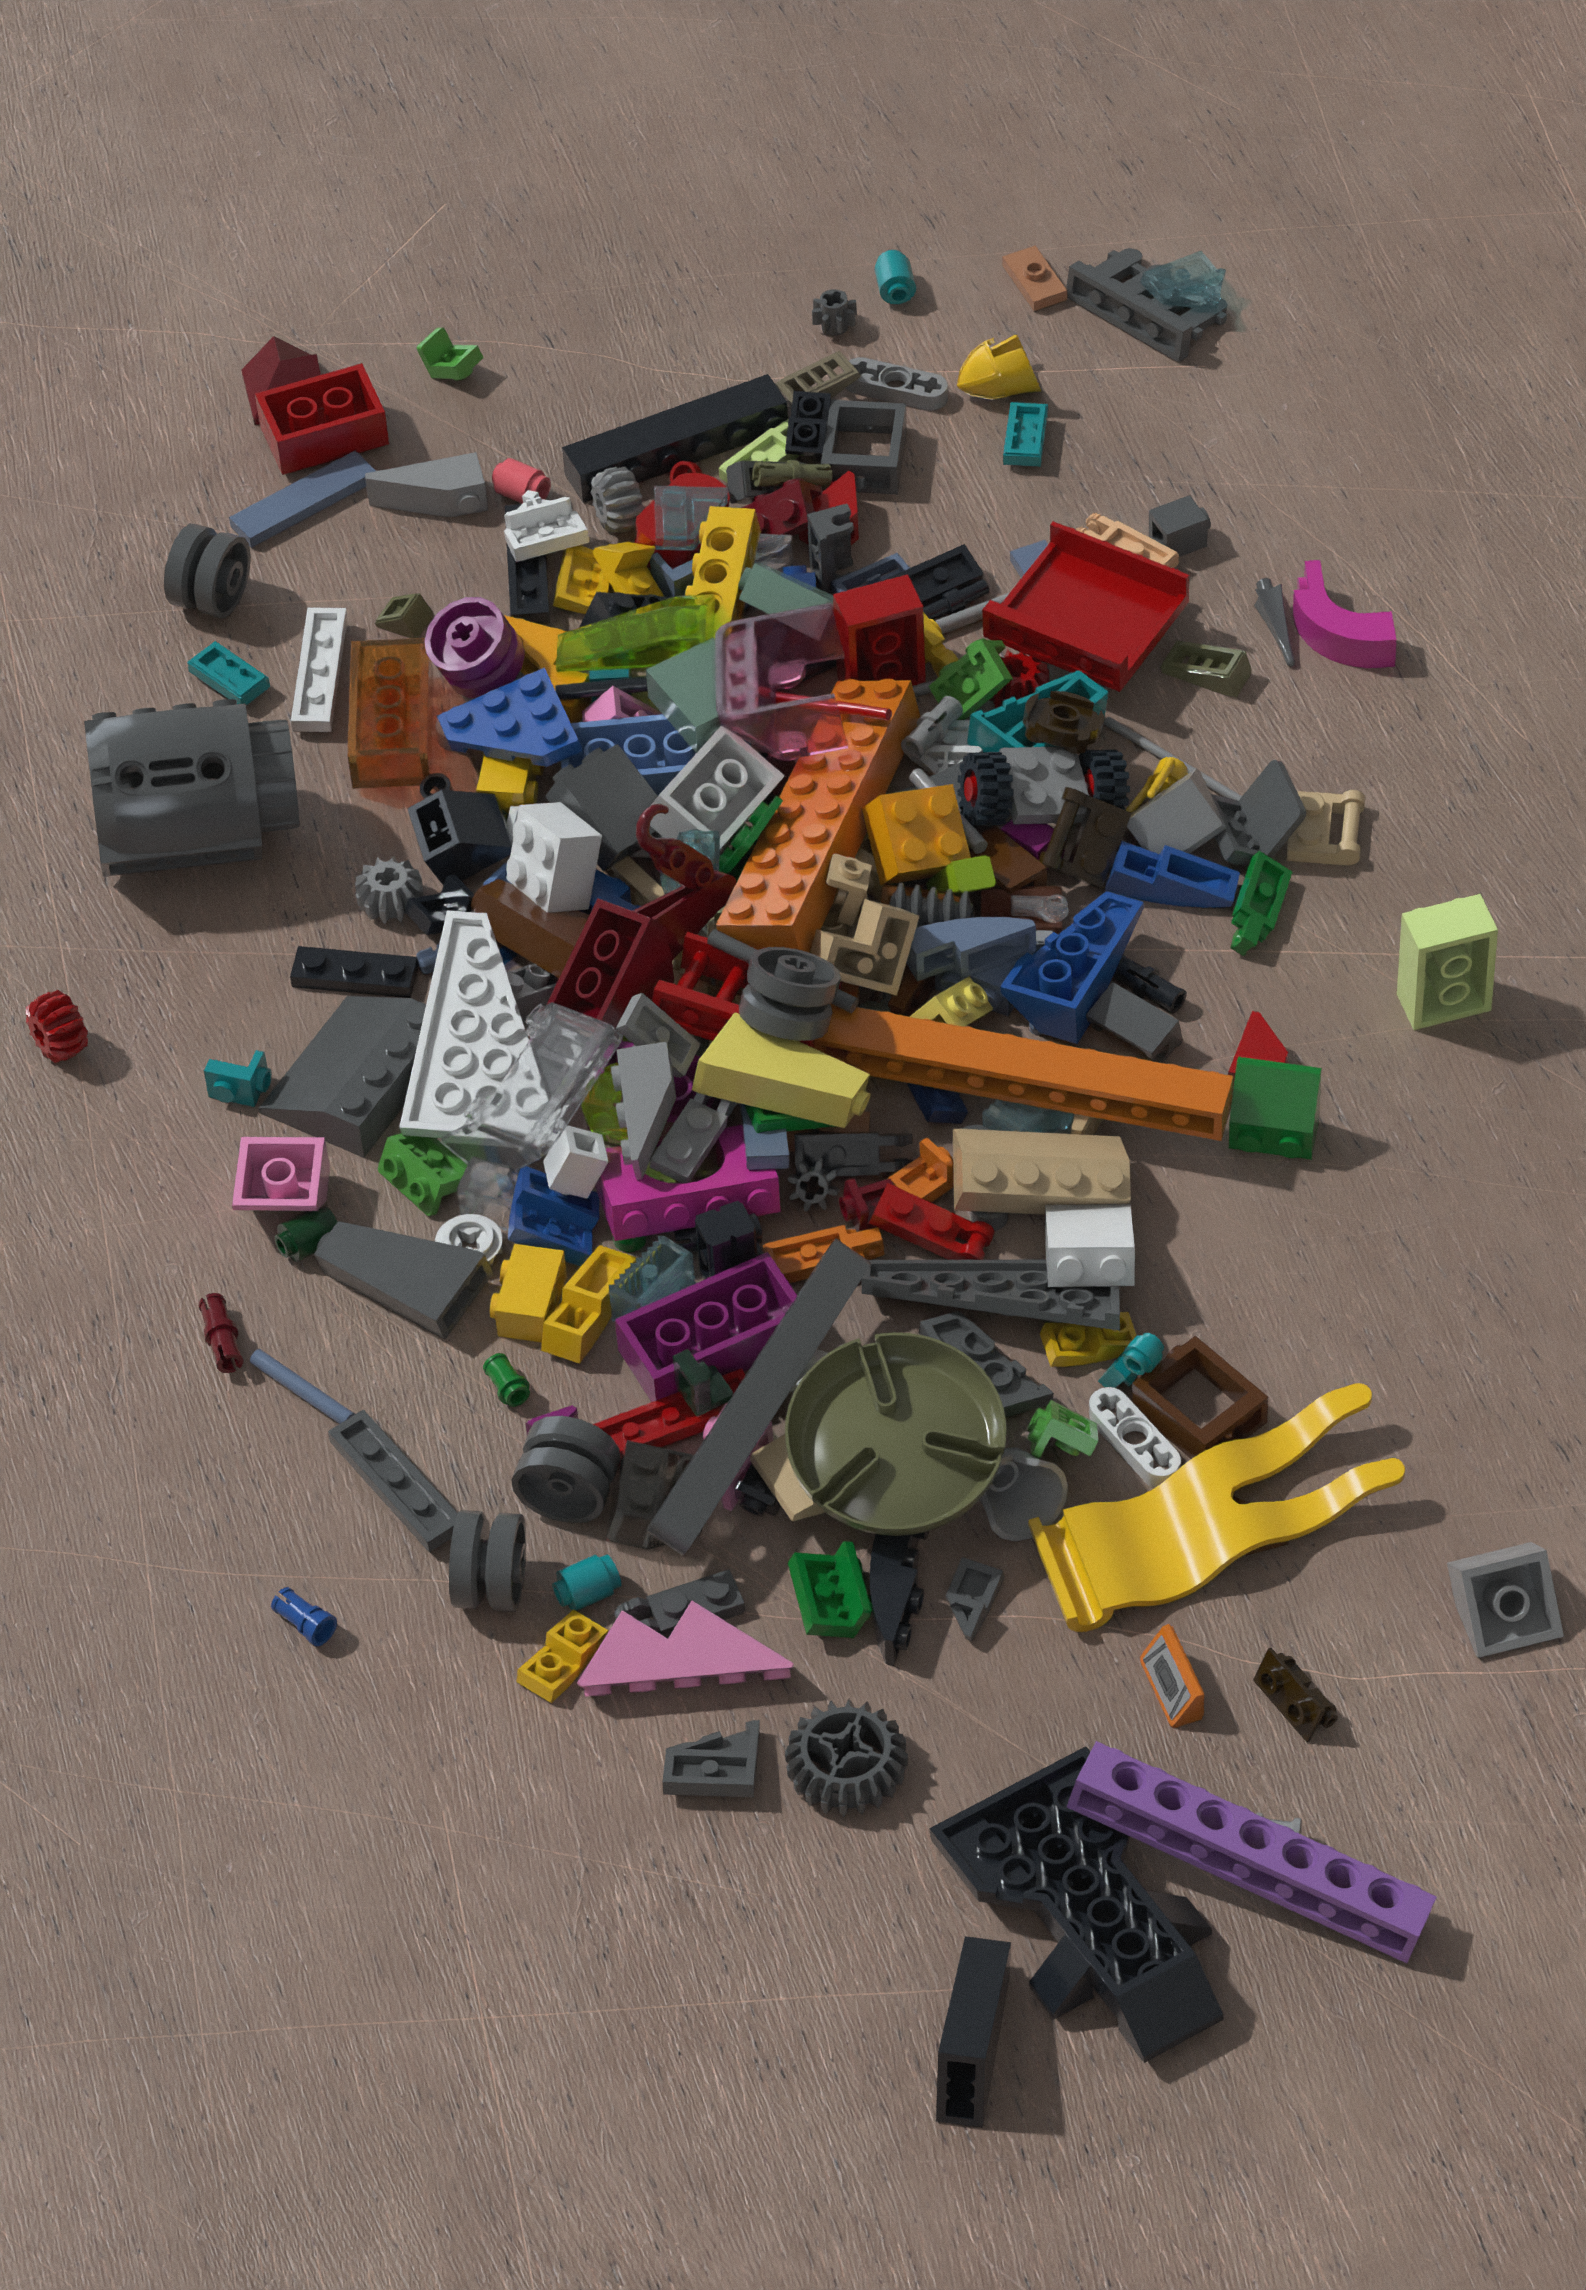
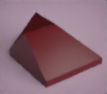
M273 336L241 370L254 425L260 424L255 394L321 375L317 354L311 355Z

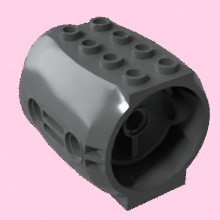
M235 699L214 701L213 707L197 708L196 704L186 703L175 705L172 707L173 710L156 711V708H140L133 710L132 715L116 717L115 712H102L92 715V720L84 721L103 877L261 860V832L288 830L300 826L288 721L272 720L248 723L246 704H237Z

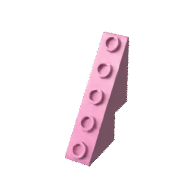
M691 1601L669 1638L664 1637L631 1615L621 1611L578 1680L577 1685L584 1689L585 1697L610 1695L612 1694L611 1686L629 1685V1692L636 1693L655 1691L656 1682L674 1681L675 1689L701 1686V1678L719 1677V1684L721 1685L746 1682L745 1674L763 1673L764 1680H780L791 1678L790 1670H792L794 1663L699 1604Z

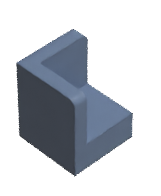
M658 553L651 556V575L665 597H685L687 586L693 585V560L671 569Z

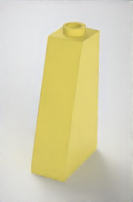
M736 1012L698 1060L692 1090L699 1094L845 1128L855 1114L858 1116L863 1114L871 1095L866 1092L870 1074L799 1041L778 1038L763 1033L748 1025L740 1017V1014Z

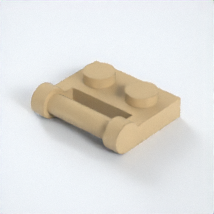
M1348 790L1343 794L1297 791L1306 809V817L1288 839L1287 861L1335 865L1356 864L1360 859L1361 849L1357 840L1360 813L1365 808V795L1358 790ZM1332 813L1344 814L1341 842L1337 845L1329 844Z

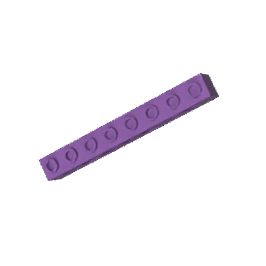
M1097 1741L1076 1779L1067 1804L1069 1809L1405 1963H1408L1437 1898V1896L1423 1891L1416 1885L1399 1880L1372 1865L1364 1864L1342 1854L1331 1846L1318 1843L1294 1832L1287 1826L1272 1822L1243 1806H1237L1209 1793L1204 1788L1191 1785L1167 1774L1160 1768L1152 1767L1124 1754L1118 1749L1110 1748Z

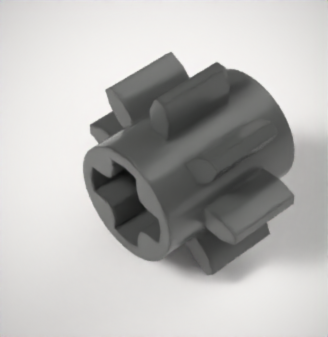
M831 289L823 292L820 299H813L812 324H821L824 334L826 333L831 336L841 335L848 330L849 326L854 327L856 325V300L848 301L846 292Z
M821 1158L816 1163V1166L808 1167L804 1160L800 1161L799 1169L802 1172L801 1176L790 1174L787 1179L790 1183L796 1184V1190L790 1195V1200L800 1197L805 1202L804 1211H808L811 1204L819 1203L820 1207L824 1210L827 1209L828 1201L825 1197L826 1194L834 1196L838 1195L840 1191L839 1188L831 1185V1180L838 1173L837 1170L827 1172L822 1168L823 1159ZM811 1176L819 1177L818 1184L824 1187V1189L819 1188L816 1194L809 1193V1185L803 1183V1181H809Z

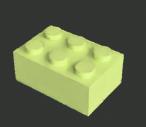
M1481 894L1456 898L1449 902L1402 913L1397 996L1413 1030L1492 1010L1498 929Z

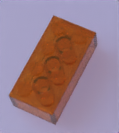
M425 638L351 641L347 757L352 789L419 786L422 780L431 774L433 664L426 653Z

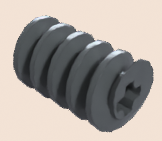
M899 883L890 901V906L919 915L917 927L954 919L975 918V906L970 902L968 891H964L959 902L954 900L952 889H948L943 900L938 899L936 887L931 888L926 898L922 897L920 885L914 887L911 895H906L904 883Z

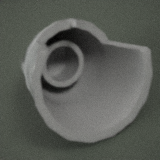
M1016 1447L1005 1448L998 1473L989 1489L980 1499V1502L988 1515L991 1529L1000 1538L1010 1541L1026 1540L1033 1537L1028 1526L1029 1519L1039 1517L1042 1525L1049 1526L1058 1518L1066 1503L1068 1483L1065 1473L1056 1464L1040 1460Z

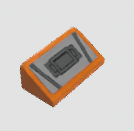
M1170 1624L1164 1625L1143 1651L1140 1663L1169 1725L1172 1728H1177L1202 1720V1716H1204V1692L1173 1626H1170Z

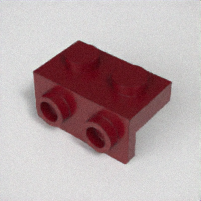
M801 478L791 479L783 483L782 488L772 493L758 495L753 499L752 503L742 507L755 509L761 530L756 553H760L808 529L807 514L815 512L812 499L822 494L820 486L806 482Z

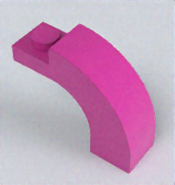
M1320 560L1305 561L1304 577L1297 578L1298 590L1293 592V621L1301 638L1320 655L1344 665L1360 668L1395 667L1397 639L1392 611L1356 613L1337 606L1331 601L1325 591Z

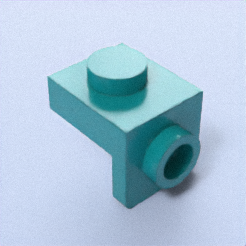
M256 1050L248 1067L209 1059L204 1069L208 1097L225 1103L233 1102L255 1107L261 1093L267 1092L272 1078V1071L270 1068H267L265 1052Z

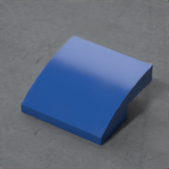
M522 1165L517 1177L511 1205L508 1240L520 1245L563 1250L566 1262L581 1267L592 1254V1230L599 1220V1196L597 1192L592 1190L587 1199L571 1194H561L549 1189L546 1173Z

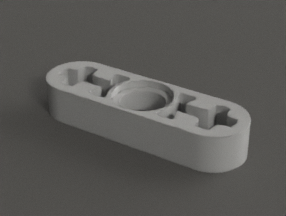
M864 357L849 360L861 375L859 379L846 387L851 393L893 403H906V406L929 411L944 407L948 401V384L941 375ZM893 380L905 383L901 387H889L886 385Z

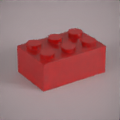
M362 363L255 394L260 428L282 475L340 459L353 451L361 453L389 444L385 410Z
M908 574L833 594L836 666L839 681L855 679L857 681H880L883 679L911 680L912 686L926 682L923 605Z

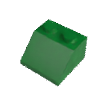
M1238 1057L1229 1119L1228 1148L1245 1152H1259L1281 1155L1287 1158L1312 1160L1320 1117L1322 1068Z

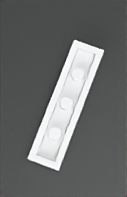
M307 608L291 716L292 732L332 731L347 626L346 608Z

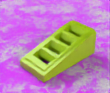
M986 855L952 861L926 882L927 890L936 887L937 891L947 892L948 889H952L953 893L988 889L996 884L990 857Z

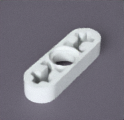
M1105 1387L1092 1394L1089 1400L1090 1420L1097 1423V1429L1146 1484L1155 1488L1181 1467V1457L1178 1451L1121 1390ZM1106 1406L1108 1408L1101 1412V1407ZM1115 1407H1116V1416L1110 1411L1111 1409H1114ZM1138 1431L1143 1433L1147 1439L1141 1444L1133 1445L1127 1443L1123 1436L1128 1432ZM1153 1459L1160 1465L1153 1469ZM1169 1464V1469L1164 1470L1162 1468L1163 1466Z

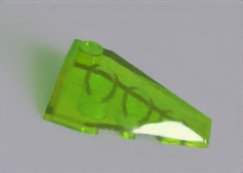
M714 594L674 596L559 634L556 670L557 672L655 666L713 638Z

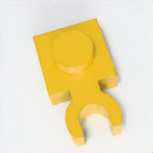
M924 613L925 664L930 661L934 672L939 677V671L944 666L959 659L951 650L943 645L945 638L939 625L933 619H929Z

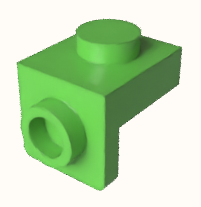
M436 328L416 348L431 378L462 380L468 377L473 372V367L484 358L478 345H453L445 328Z

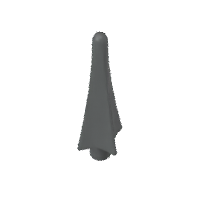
M1260 579L1256 583L1257 589L1255 591L1258 599L1254 606L1274 636L1286 664L1289 667H1293L1295 665V658L1287 629L1282 584L1273 587L1271 579Z

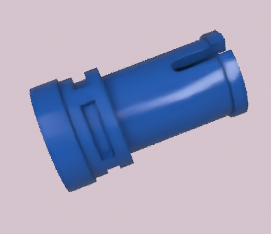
M289 1587L279 1591L287 1599V1603L275 1595L271 1603L272 1610L295 1625L298 1633L303 1635L312 1645L321 1646L332 1637L337 1627V1618L317 1605L312 1606Z

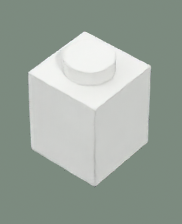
M568 1125L563 1126L543 1161L549 1189L564 1195L571 1194L588 1198L608 1164L602 1134Z

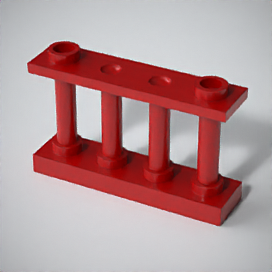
M687 932L684 938L680 968L685 969V972L677 985L659 979L653 991L652 1002L689 1034L713 1041L735 1012L739 1014V1005L732 1003L740 987L745 988L749 984L747 980L749 964L707 944L708 938ZM701 975L724 982L716 997L693 990ZM840 981V990H842L843 981ZM815 1039L801 1040L799 1042L813 1048Z

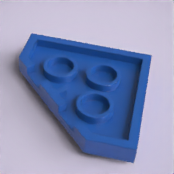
M545 668L527 674L518 680L491 690L482 696L437 715L452 751L466 753L469 748L483 751L486 757L513 761L515 757L531 759L533 765L548 767L583 751Z

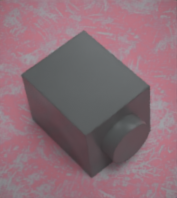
M1190 495L1149 510V537L1173 549L1179 554V557L1207 547L1208 529L1211 527L1210 518L1203 507L1199 508Z

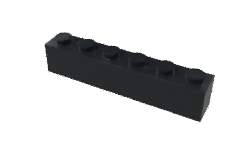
M769 374L562 447L565 476L583 503L593 499L591 482L597 473L604 472L605 469L613 467H626L634 474L635 481L640 483L671 472L673 466L680 461L696 463L753 442L770 428H776L782 422H786L788 419L787 401Z

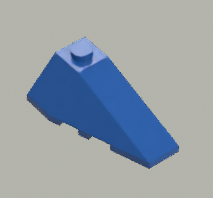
M1106 891L1073 917V923L1060 934L1053 932L1045 938V945L1033 955L1027 952L1019 958L1000 986L1001 994L1039 1033L1078 1044L1090 1025V1022L1086 1019V1014L1108 988L1144 909V902Z

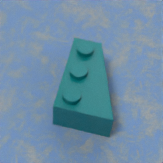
M1080 670L1036 687L1033 694L1018 700L1015 697L1003 701V706L986 713L979 710L970 714L967 744L969 746H979L983 752H999L1001 748L1060 747L1046 742L1035 743L1026 738L1023 715L1027 700L1040 693L1039 699L1050 698L1051 691L1070 692L1083 696L1093 702V711L1098 715L1102 711L1105 719L1109 692Z

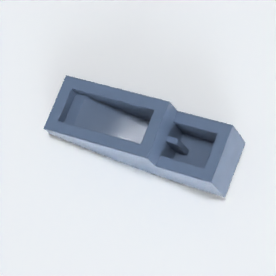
M975 917L927 924L916 928L906 964L917 981L954 968L960 978L964 979L1017 960L1027 952L1034 954L1036 952V925L1030 919L1011 917Z

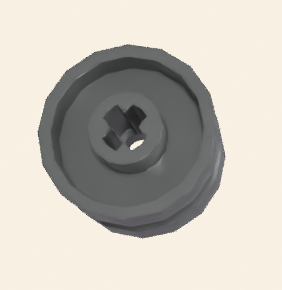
M189 523L185 526L173 542L165 567L164 591L168 602L171 605L185 609L198 608L201 613L217 618L229 616L242 598L250 572L251 553L249 543L245 537L227 532L217 534L213 528Z
M767 947L756 950L751 956L747 971L749 984L743 989L738 1008L740 1017L753 1028L778 1038L801 1041L823 1037L828 1032L833 1013L830 1003L837 997L841 976L839 970L825 959L798 949Z
M567 1416L544 1417L534 1422L528 1432L523 1446V1454L516 1465L511 1479L513 1492L524 1505L535 1513L549 1519L566 1523H583L599 1517L605 1507L610 1492L609 1485L616 1475L621 1460L620 1448L610 1435L584 1420Z
M460 1510L454 1523L449 1559V1595L453 1608L476 1609L482 1602L486 1591L487 1601L492 1610L515 1612L521 1600L526 1567L525 1518L522 1514L499 1513L492 1522L490 1529L489 1522L483 1511Z

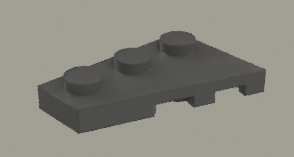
M960 1311L920 1322L918 1332L920 1335L938 1339L957 1348L984 1370L998 1391L1005 1417L1047 1406L1050 1400H1053L1054 1393L1047 1386L1035 1384L1026 1376L1027 1369L1017 1360L1010 1362L994 1348L995 1341Z

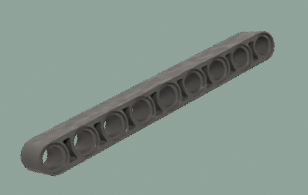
M834 1239L646 1530L648 1533L682 1556L687 1552L871 1264L869 1260L838 1239Z

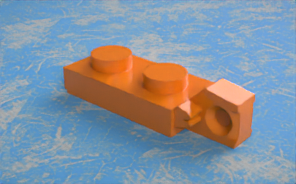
M845 1225L765 1243L762 1246L763 1254L768 1252L786 1280L792 1283L809 1278L835 1238L867 1260L883 1256L884 1244L879 1227L856 1232V1229H846Z

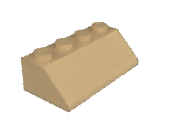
M956 1128L953 1130L954 1210L1045 1215V1205L1129 1204L1131 1201L1130 1160L1120 1136Z

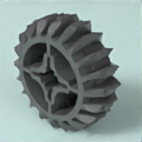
M849 1698L845 1707L837 1708L831 1700L828 1705V1711L825 1712L814 1707L811 1712V1719L800 1717L797 1724L798 1730H792L789 1735V1745L785 1750V1761L788 1763L786 1766L787 1776L793 1782L797 1795L805 1794L809 1807L821 1802V1808L825 1814L833 1807H837L843 1817L847 1814L848 1808H856L863 1815L866 1810L865 1805L869 1803L879 1809L882 1804V1796L893 1798L896 1792V1785H902L905 1778L904 1770L908 1766V1753L905 1752L906 1739L903 1734L899 1733V1726L896 1720L887 1721V1714H885L884 1709L872 1713L868 1701L860 1708H854V1704ZM863 1740L876 1747L881 1754L873 1752V1747L865 1745ZM812 1761L820 1763V1768L829 1771L830 1775L820 1771Z

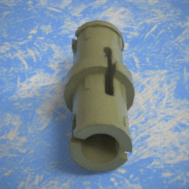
M787 460L786 463L755 462L752 479L756 487H783L782 485L786 481L801 478L806 482L826 489L832 483V470H830L831 466L829 464H800L797 460Z

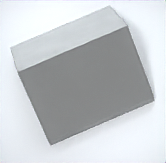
M1197 768L1134 810L1127 825L1142 848L1157 854L1161 853L1164 845L1190 854L1227 828L1203 776Z

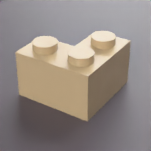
M865 899L854 938L816 929L810 953L832 963L840 972V981L897 995L919 915L901 908Z

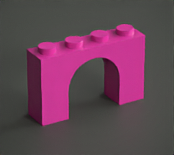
M742 1125L727 1127L716 1141L719 1170L708 1178L691 1183L677 1184L656 1180L645 1173L643 1179L636 1180L633 1166L624 1165L622 1148L617 1146L606 1148L608 1164L595 1184L615 1241L695 1227L696 1215L713 1209L720 1211L721 1206L735 1201L743 1203L747 1213H754L756 1216L781 1212L779 1180L776 1170H749L746 1167Z

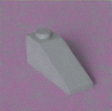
M476 452L365 473L370 506L444 517H456L488 510L485 482Z

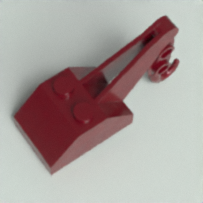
M662 804L651 805L643 811L636 824V838L642 849L650 855L656 869L682 886L633 911L598 898L544 1009L560 1019L611 1039L622 1035L616 1027L632 996L643 993L652 1001L653 991L659 979L674 983L675 977L672 961L683 950L686 933L698 934L727 903L737 883L732 875L714 870L713 864L707 856L675 838H655L650 834L649 827L653 817L659 813L667 814L669 812V808Z

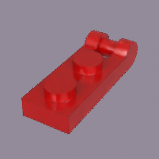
M887 1183L869 1222L948 1260H983L985 1257L983 1249L991 1244L995 1234L992 1226L985 1222L967 1220L890 1183ZM956 1237L967 1241L968 1243L961 1244L955 1241Z

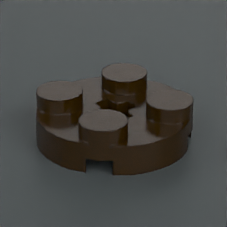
M1051 691L1050 698L1039 699L1040 693L1027 700L1023 724L1026 727L1025 736L1028 740L1035 743L1046 742L1064 747L1070 753L1082 754L1087 751L1088 745L1095 743L1100 738L1104 724V714L1102 711H1100L1099 715L1094 712V703L1089 699L1070 692Z

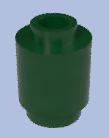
M326 1206L318 1209V1211H304L278 1224V1234L275 1235L276 1246L283 1257H290L293 1261L299 1262L317 1251L320 1239L326 1233L331 1232L338 1221L332 1211Z

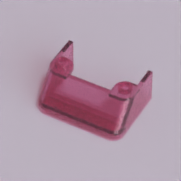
M832 603L735 620L722 625L716 631V711L719 722L724 728L776 759L791 761L799 757L848 749V742L834 693L776 704V689L795 687L806 675V664L845 657Z

